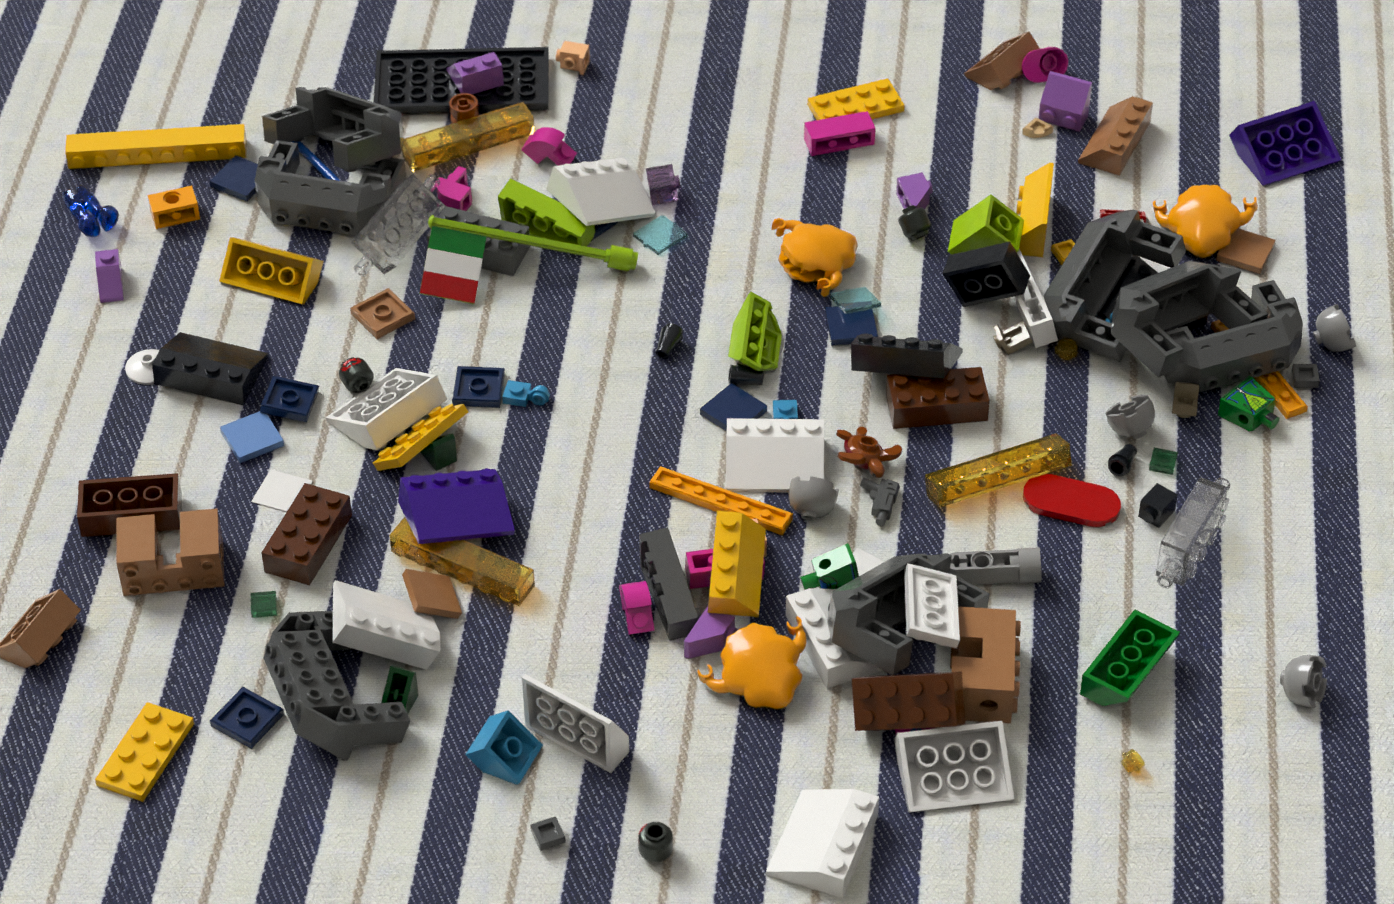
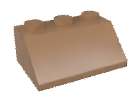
M1030 31L1002 42L966 71L964 75L989 90L997 87L1003 89L1011 84L1010 79L1017 78L1023 74L1022 62L1029 52L1040 48Z
M61 589L36 599L0 642V658L23 668L40 665L48 657L46 652L50 647H55L62 640L61 634L63 631L70 629L76 623L77 619L75 617L81 609Z

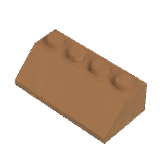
M1132 96L1110 106L1078 159V163L1120 176L1151 122L1153 102Z

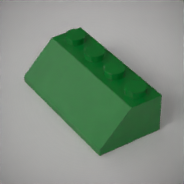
M1134 609L1083 673L1080 695L1101 706L1128 702L1178 638L1180 632Z

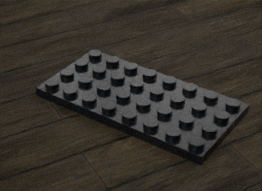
M549 47L379 50L376 54L373 102L400 113L450 112L449 101L453 96L460 94V91L447 72V67L494 52L502 64L504 85L471 94L477 98L478 111L548 110Z

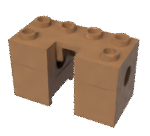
M218 508L180 512V553H176V564L164 565L155 524V514L117 518L116 563L123 596L225 586L223 537Z
M958 607L960 642L957 648L951 647L950 669L951 672L962 671L965 721H1002L1003 723L1011 724L1012 713H1017L1018 698L1015 697H1019L1020 681H1015V676L1019 677L1020 661H1015V656H1020L1019 637L1016 636H1020L1021 621H1016V610Z

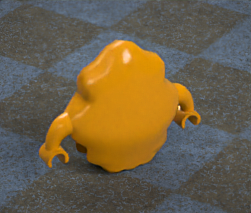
M1205 184L1191 186L1178 197L1177 204L1170 210L1169 215H1165L1168 211L1165 200L1164 204L1160 207L1156 206V201H1153L1157 222L1173 233L1181 235L1186 251L1202 259L1227 247L1231 241V234L1252 219L1255 211L1258 209L1256 197H1254V202L1250 204L1246 202V198H1243L1245 211L1240 213L1239 209L1231 203L1232 197L1229 193L1221 189L1219 185Z
M781 218L773 220L771 229H777L776 235L778 237L784 235L785 229L792 231L784 235L781 253L778 258L784 271L795 280L806 283L818 282L816 289H822L821 295L823 297L828 296L830 290L837 288L841 284L843 278L842 271L852 267L856 261L855 253L858 247L856 237L849 232L828 224H805L798 220L784 221Z
M796 617L798 623L796 627L790 626L788 621L786 623L788 632L791 635H796L794 640L778 635L772 626H764L757 623H751L727 636L725 647L720 654L724 666L722 679H714L713 669L708 664L709 674L702 675L700 670H697L699 680L717 693H733L744 696L748 705L754 708H786L792 701L794 692L800 685L803 676L796 666L807 641L801 618Z

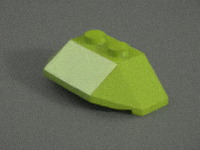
M753 292L748 294L733 322L728 357L757 371L776 370L778 368L782 333L777 319L771 311L773 309L771 303Z

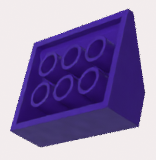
M1315 101L1240 124L1229 134L1238 156L1262 186L1341 161Z
M485 468L477 471L400 477L398 503L418 544L514 535L515 533L503 483L495 469Z

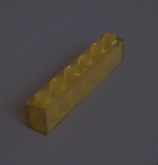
M521 102L404 138L402 156L411 171L415 172L530 136L535 132L534 117L525 103Z
M1055 433L925 474L927 497L940 508L1072 466L1070 444Z
M406 517L401 520L389 535L391 552L397 556L410 559L418 565L426 566L463 584L471 585L484 593L499 597L505 602H511L520 606L535 586L534 569L465 540L418 544Z

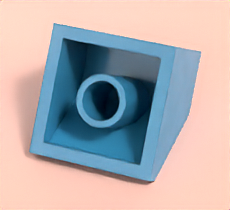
M507 710L489 716L465 755L482 772L517 785L520 784L543 744Z

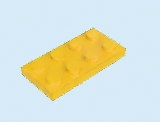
M888 78L807 98V105L816 120L868 111L871 119L904 112L905 104Z
M449 404L444 408L440 406L434 408L428 413L429 417L426 420H420L412 426L413 430L409 434L405 433L398 437L393 447L382 450L378 454L379 458L373 462V465L377 471L404 466L469 411L464 404L455 406Z
M147 702L96 777V786L143 802L193 727V717Z

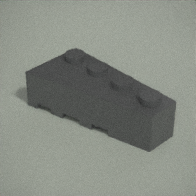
M669 528L639 534L640 568L668 639L671 641L687 637L701 617L699 608L694 606L693 593L688 588L685 573L682 570Z

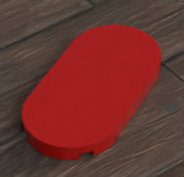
M1040 474L1030 478L1023 489L1024 502L1029 505L1031 511L1039 515L1091 527L1106 526V523L1116 521L1120 514V498L1113 490L1105 486L1053 474Z

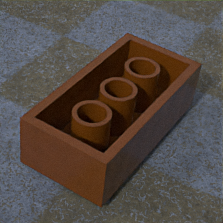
M982 367L951 369L944 379L897 374L887 375L886 398L893 429L988 421L990 400Z
M178 473L79 480L77 520L81 537L116 535L117 518L155 514L157 531L180 530L182 491Z
M304 483L261 552L264 572L310 586L352 517L350 496Z
M962 671L852 678L855 731L955 727L965 724Z

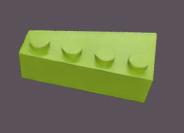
M511 178L498 195L501 220L528 226L530 236L586 247L594 237V225L586 226L562 203Z

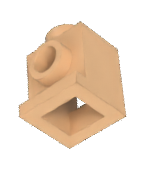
M564 41L561 49H558L556 53V61L560 62V68L580 71V74L584 75L590 62L589 45Z

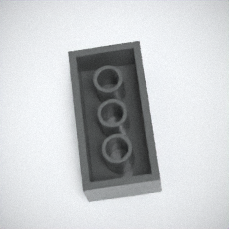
M444 206L438 218L530 236L528 226ZM430 229L429 233L427 234V242H428V244H429L431 229ZM486 237L481 269L514 276L530 246Z

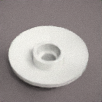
M143 350L131 356L125 366L128 378L138 384H154L152 363L160 350Z

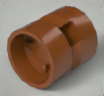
M460 93L453 96L449 101L452 130L460 135H470L476 132L479 128L477 98L468 93Z

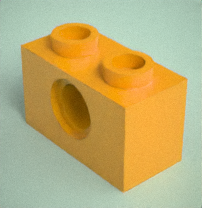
M192 186L148 195L150 212L156 229L200 220L198 203Z

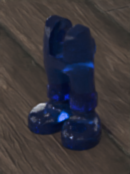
M81 184L76 186V195H73L70 190L62 193L64 204L78 220V227L84 235L96 237L100 234V226L107 232L117 223L119 218L117 209L111 205L102 207L95 195Z

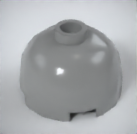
M1338 304L1326 308L1318 315L1316 320L1317 330L1313 332L1318 345L1323 343L1332 352H1343L1356 347L1354 338L1351 339L1349 335L1351 330L1342 310L1339 309Z
M1148 395L1130 397L1131 402L1125 403L1122 406L1118 402L1110 407L1105 413L1112 430L1124 437L1132 436L1133 439L1146 435V430L1152 426L1155 419L1154 405Z
M799 476L793 478L790 482L788 499L791 507L803 519L814 521L816 518L828 515L834 509L839 489H833V483L822 478L810 476L809 481H800Z
M1301 655L1288 663L1280 675V684L1283 685L1288 699L1297 705L1311 708L1316 707V701L1322 702L1327 685V678H1322V667H1326L1324 658L1316 655Z

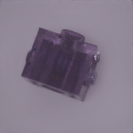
M672 164L646 168L652 205L678 201L677 189H680L681 185L679 175L674 176Z

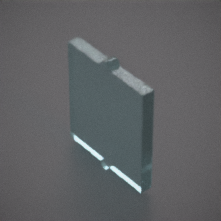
M661 215L635 231L633 237L639 240L643 247H648L659 255L688 237V233L678 227L677 223H673L664 215Z
M866 287L846 289L845 291L830 294V298L845 314L881 307V302Z

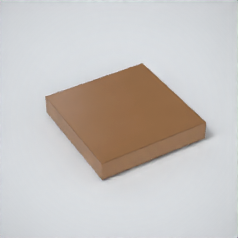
M1238 228L1231 234L1230 244L1220 249L1216 261L1260 274L1275 246L1276 240Z
M389 288L350 308L351 314L376 339L415 320V313Z
M405 569L402 576L414 612L455 619L460 617L462 611L449 576Z

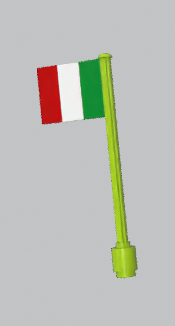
M431 215L428 219L431 233L419 294L475 304L486 237L601 259L607 263L608 268L623 271L635 270L638 252H634L631 248L611 245L610 249L606 250L437 218Z

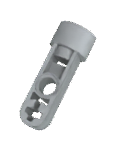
M1039 547L1018 548L1014 550L954 552L950 554L952 558L949 573L972 585L1041 583Z

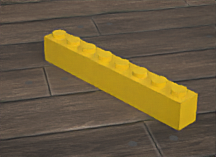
M244 124L66 135L65 154L68 169L232 159L235 155L247 158V138Z

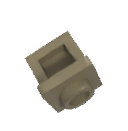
M1024 321L1004 331L1000 329L998 324L993 326L996 335L993 336L999 349L1003 347L1008 355L1033 343Z
M1175 383L1172 414H1176L1181 418L1196 416L1199 393L1198 384Z

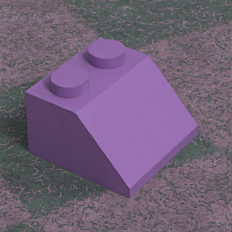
M494 52L447 67V72L460 93L475 94L504 85L502 64Z
M1050 71L1041 98L1038 119L1080 132L1089 115L1092 82Z

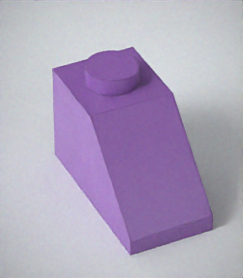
M923 172L898 177L896 195L903 208L915 205L916 209H926L929 204L930 194L932 193V185L929 180H926Z
M118 249L95 251L100 303L123 301L122 267Z
M707 606L684 640V657L691 659L722 651L725 647L727 636L737 631V628H735V616L708 613Z

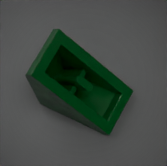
M453 433L439 436L420 452L436 471L457 461L456 441Z
M392 665L389 669L381 703L402 702L408 714L418 697L416 672Z

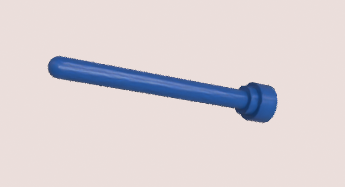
M292 141L293 143H298L299 152L326 179L341 181L301 141Z

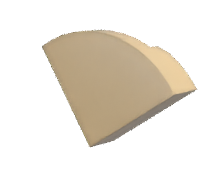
M1035 117L1023 128L1022 134L1033 138L1045 137L1053 133V126Z

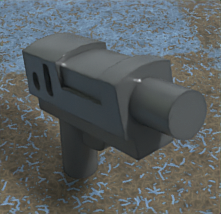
M863 478L860 486L869 490L870 498L874 500L871 515L877 517V525L884 526L886 520H889L891 517L892 506L896 502L900 489L899 483L889 479H881L879 485Z

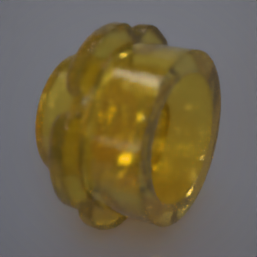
M1061 339L1058 342V346L1055 347V353L1059 354L1061 359L1070 360L1078 355L1077 344L1072 339Z
M1130 749L1127 753H1122L1123 759L1121 764L1129 773L1135 771L1139 774L1141 772L1140 769L1145 766L1142 757L1134 749Z

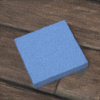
M260 411L220 427L222 436L239 463L284 446L283 438L268 415L260 413Z

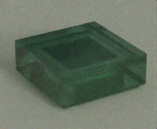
M1154 447L1149 470L1173 475L1178 452Z
M276 591L250 593L252 618L277 616Z

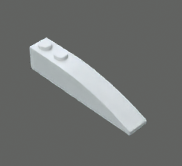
M1019 249L1017 254L1031 276L1025 293L1013 296L1022 320L1028 328L1033 344L1037 348L1058 341L1053 319Z

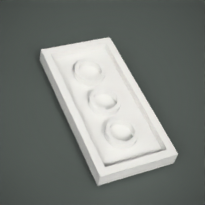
M907 563L904 570L907 636L917 640L937 643L941 646L957 648L960 642L956 575Z

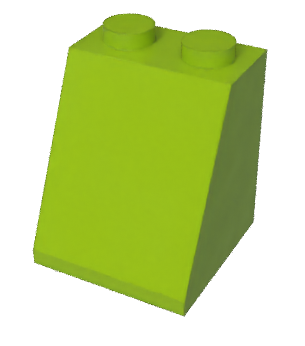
M990 194L953 221L948 252L952 255L1005 242H1011L1015 251L1018 252L1024 219Z

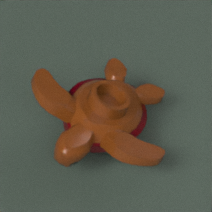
M865 427L857 428L856 435H851L846 430H837L836 433L839 438L845 440V452H839L837 457L842 461L855 464L859 468L869 470L875 478H881L884 475L885 467L881 462L895 460L902 453L900 445L883 450L875 438L866 436L867 429Z

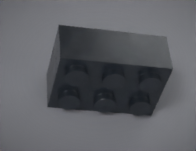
M1011 242L949 255L942 273L963 307L1023 295L1031 276Z

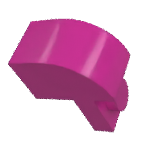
M542 127L529 136L521 149L537 164L546 157L550 158L556 165L571 164L577 154L563 141L565 134L551 127Z
M458 166L453 173L449 174L447 179L438 178V204L442 210L444 206L467 211L472 205L471 187L467 186L466 168Z
M640 581L619 585L628 634L655 631L651 610L652 603L647 582Z

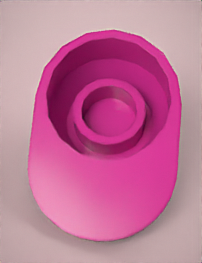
M1054 46L1033 50L1025 56L1022 62L1024 76L1035 83L1047 81L1050 71L1064 74L1068 68L1066 53Z

